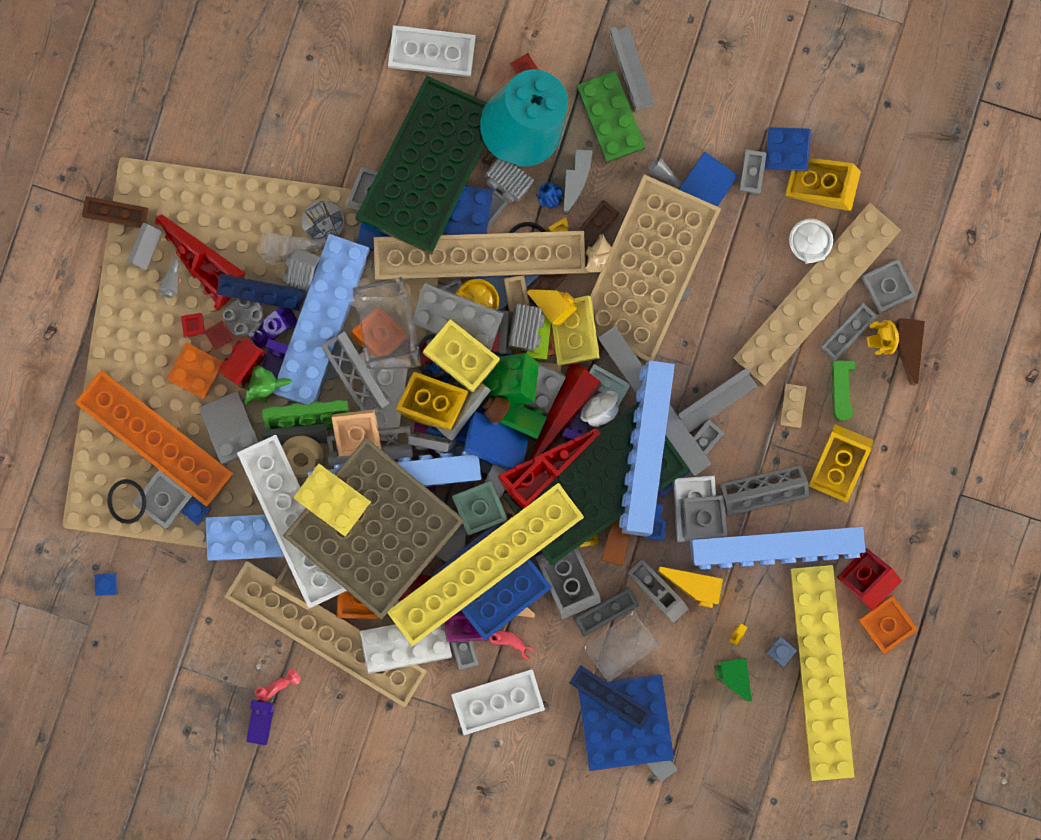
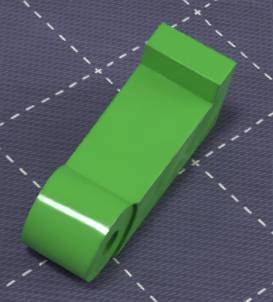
M855 361L832 362L833 416L839 422H845L853 415V408L850 405L849 371L855 370Z

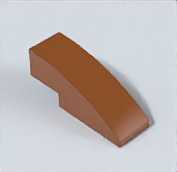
M619 518L610 524L601 561L622 566L630 534L622 533V528L619 527Z

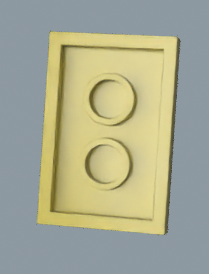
M591 296L574 298L575 302L573 304L577 307V310L560 326L552 324L558 366L600 358Z
M451 319L423 351V354L471 392L476 390L500 361L499 357Z
M319 463L293 497V499L345 537L371 503V501Z

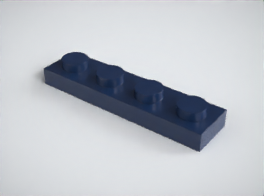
M220 274L216 295L300 311L304 290Z
M581 665L569 682L570 685L639 730L642 729L652 713Z

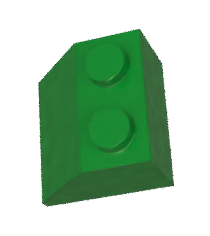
M525 404L510 405L508 412L499 423L529 436L528 439L536 442L547 417L543 416L545 412L533 408L531 411L524 407Z
M746 658L717 661L718 665L714 666L716 679H720L724 686L744 701H752Z

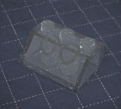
M633 611L583 647V650L609 683L660 646V644Z

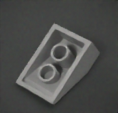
M238 391L199 407L212 444L222 465L238 460L237 452L260 442Z
M578 548L551 566L543 554L535 557L543 577L552 587L549 591L562 620L601 603L600 595Z

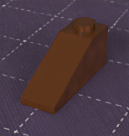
M899 318L894 323L899 333L897 350L910 385L915 386L919 381L925 321Z

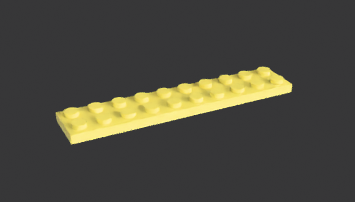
M556 484L388 611V615L409 643L414 646L583 519L584 516L560 484Z
M833 565L790 569L811 781L854 777Z

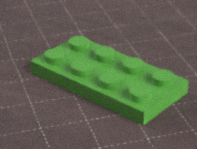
M616 70L577 85L579 95L606 163L645 149V144Z
M333 400L327 403L292 404L286 407L271 406L262 409V416L266 430L326 424L327 430L334 429L332 423L333 414L348 413L350 411L348 401Z

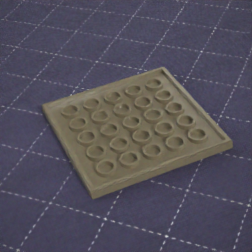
M366 437L335 473V476L371 501L346 537L307 508L285 532L283 537L382 620L465 520Z

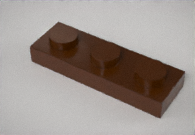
M86 196L82 217L141 229L142 224L147 221L149 209L147 207Z

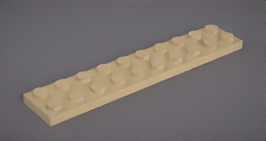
M869 203L835 241L825 260L818 261L734 356L733 360L743 369L748 367L751 372L750 375L765 386L901 229Z
M584 231L441 235L433 254H429L394 237H374L375 280L585 274Z
M246 561L226 593L225 598L406 708L427 673L425 669L418 665H412L368 674L360 638V629L342 618H337V615L319 604L307 610L271 589L277 579L249 561Z

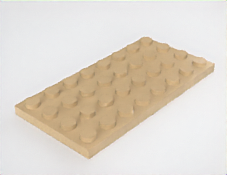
M644 174L613 243L608 259L590 295L597 338L615 326L636 356L647 361H654L721 208Z

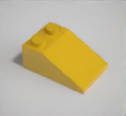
M809 158L808 171H791L785 196L833 209L851 211L861 171L854 163Z
M413 372L396 410L405 419L451 430L469 391Z
M834 424L808 486L847 503L869 456L874 440Z
M665 567L657 568V572L691 599L698 601V606L713 608V604H719L723 579Z

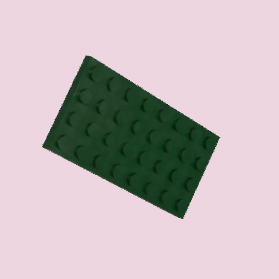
M426 75L355 220L429 254H433L485 147L480 131V119L487 102Z
M639 402L598 430L600 434L532 501L534 502L559 483L584 516L583 519L540 550L550 566L623 515L625 507L622 506V498L628 489V486L625 485V476L631 465L627 464L628 454L633 450L630 438L632 431L636 428L633 416L634 411L639 407ZM666 434L658 491L690 470ZM507 492L502 495L515 515L523 510Z

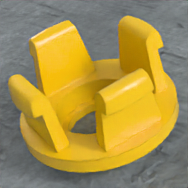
M884 320L881 323H878V321L872 322L870 328H876L878 332L876 335L866 337L868 347L880 348L875 351L876 355H881L882 353L885 355L893 354L899 343V333L895 324L891 320Z

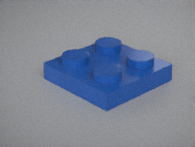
M769 127L765 169L808 171L811 129Z

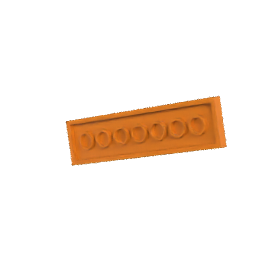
M102 370L99 371L75 401L76 405L206 507L212 503L234 475Z

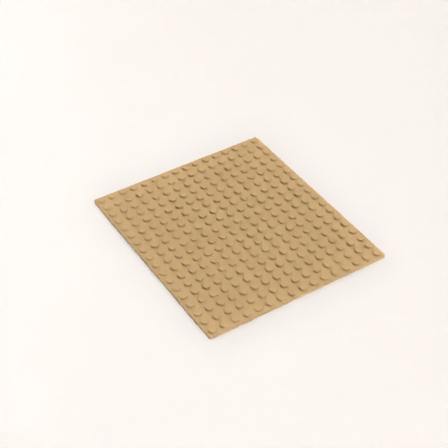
M120 158L113 201L147 207L149 211L146 224L162 231L147 270H144L127 262L140 228L109 223L83 391L99 371L102 370L221 463L199 407L236 391L239 392L244 403L247 383L241 389L218 373L206 398L202 399L166 379L186 342L221 361L232 356L234 353L232 349L238 341L242 342L245 338L255 345L249 335L236 336L232 334L225 325L223 312L236 298H230L217 311L214 308L215 302L210 295L204 294L202 291L204 289L198 278H193L176 254L177 248L172 241L166 240L165 236L167 234L160 224H155V218L159 215L167 217L246 273L244 278L285 286L282 279L285 271L289 269L286 266L288 255H293L295 249H299L321 257L326 243L316 242L311 239L303 229V213L312 203L329 201L337 205L344 218L343 230L337 237L357 243L361 222L355 220V217L359 210L347 206L352 189L140 159ZM374 251L370 252L342 332L345 331L366 365L368 352L349 334L379 307L409 335L389 355L391 357L409 359L407 387L413 372L424 374L420 371L419 367H412L406 348L420 343L425 336L431 334L430 330L411 322L424 283L438 286L439 278L375 280ZM172 259H177L180 261L177 273L178 296L165 298L160 295L161 292L157 289L170 270ZM302 297L300 311L291 309L297 320L305 302L304 297ZM261 303L264 309L263 320L282 307ZM202 313L205 334L185 338L181 316ZM295 328L282 332L273 341L289 346ZM265 346L261 348L266 354L268 349ZM340 377L324 381L317 402L348 401L350 412L359 411ZM353 378L351 387L354 391L362 393L363 383L361 380ZM271 393L266 396L267 403L252 400L248 405L244 404L259 441L264 440L263 430H266L262 409L271 406L286 407L299 403ZM80 408L62 523L64 528L207 548L206 518L265 515L245 469L240 459L223 465L234 475L208 506L211 510L199 525H196L181 512L168 529L163 528L146 513L132 524L117 521L110 513L107 503L111 487L120 480L128 479L137 482L144 489L159 469ZM401 415L400 427L411 426L412 434H414L415 422L405 419ZM334 429L327 430L328 435L335 434ZM407 432L399 433V442H408ZM333 440L334 448L337 449L336 440ZM328 443L319 444L324 453L322 466L334 469V466H329L328 462L330 454ZM297 478L300 487L307 478ZM121 484L113 492L112 507L115 513L123 519H133L141 510L133 504L140 494L136 487L131 484Z

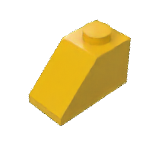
M554 290L527 291V294L539 308H542V312L552 324L560 326L577 310V307L573 304L575 300L567 292L563 293Z

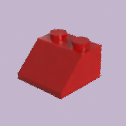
M245 338L242 342L238 341L232 349L234 353L229 359H224L220 365L221 371L219 372L241 389L244 388L248 379L251 378L253 367L259 366L266 356L262 349Z
M865 548V553H860V557L855 558L837 576V579L872 611L902 582L888 564L867 548Z

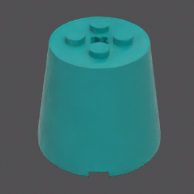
M537 69L526 70L514 76L489 99L481 115L480 131L485 145L493 155L502 161L505 160L516 164V166L528 167L544 162L556 151L561 141L568 108V97L562 83L546 71Z

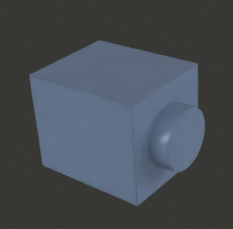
M777 637L765 654L779 666L784 667L797 650L782 637Z

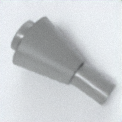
M661 157L658 160L654 158L649 164L648 169L650 171L648 174L666 182L669 181L679 189L683 182L674 175Z
M172 259L170 270L157 289L161 292L160 295L165 298L178 296L177 273L180 261L177 259Z

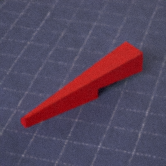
M164 215L157 216L154 221L155 224H160L167 234L165 236L166 240L172 241L177 248L176 254L193 278H198L204 287L202 290L204 294L210 295L215 302L214 308L217 311L220 310L231 298L216 295L220 274L244 278L246 273Z
M576 363L569 364L565 374L566 378L550 408L528 461L547 452L562 435L565 428H568L575 420L577 413L602 386L601 381Z
M595 428L501 473L498 478L507 494L524 509L600 432Z

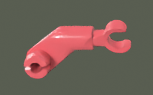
M497 631L489 637V641L492 644L511 645L516 650L521 651L525 659H531L525 655L526 649L534 652L533 647L525 646L523 641L512 632Z
M292 668L288 671L287 677L274 681L266 688L258 687L254 692L255 696L259 701L266 702L275 693L287 687V684L297 685L300 682V676Z

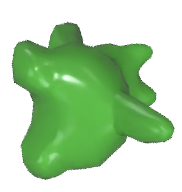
M254 366L251 379H248L244 404L248 405L252 400L267 403L266 396L270 395L275 388L291 384L292 380L288 378L276 379L272 372L264 369L262 366Z

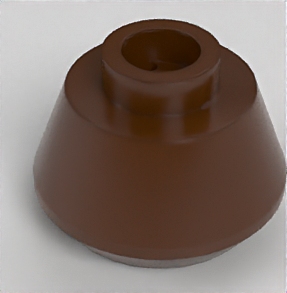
M495 396L493 399L489 397L486 400L483 408L491 424H498L510 408L508 399Z

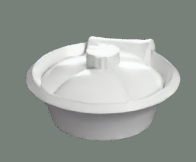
M804 219L792 228L789 236V245L794 255L803 260L805 264L825 260V257L830 253L833 246V235L824 222L818 219Z
M604 391L594 396L583 407L580 415L581 420L588 422L592 426L599 427L614 419L619 410L617 404L618 393L615 391Z

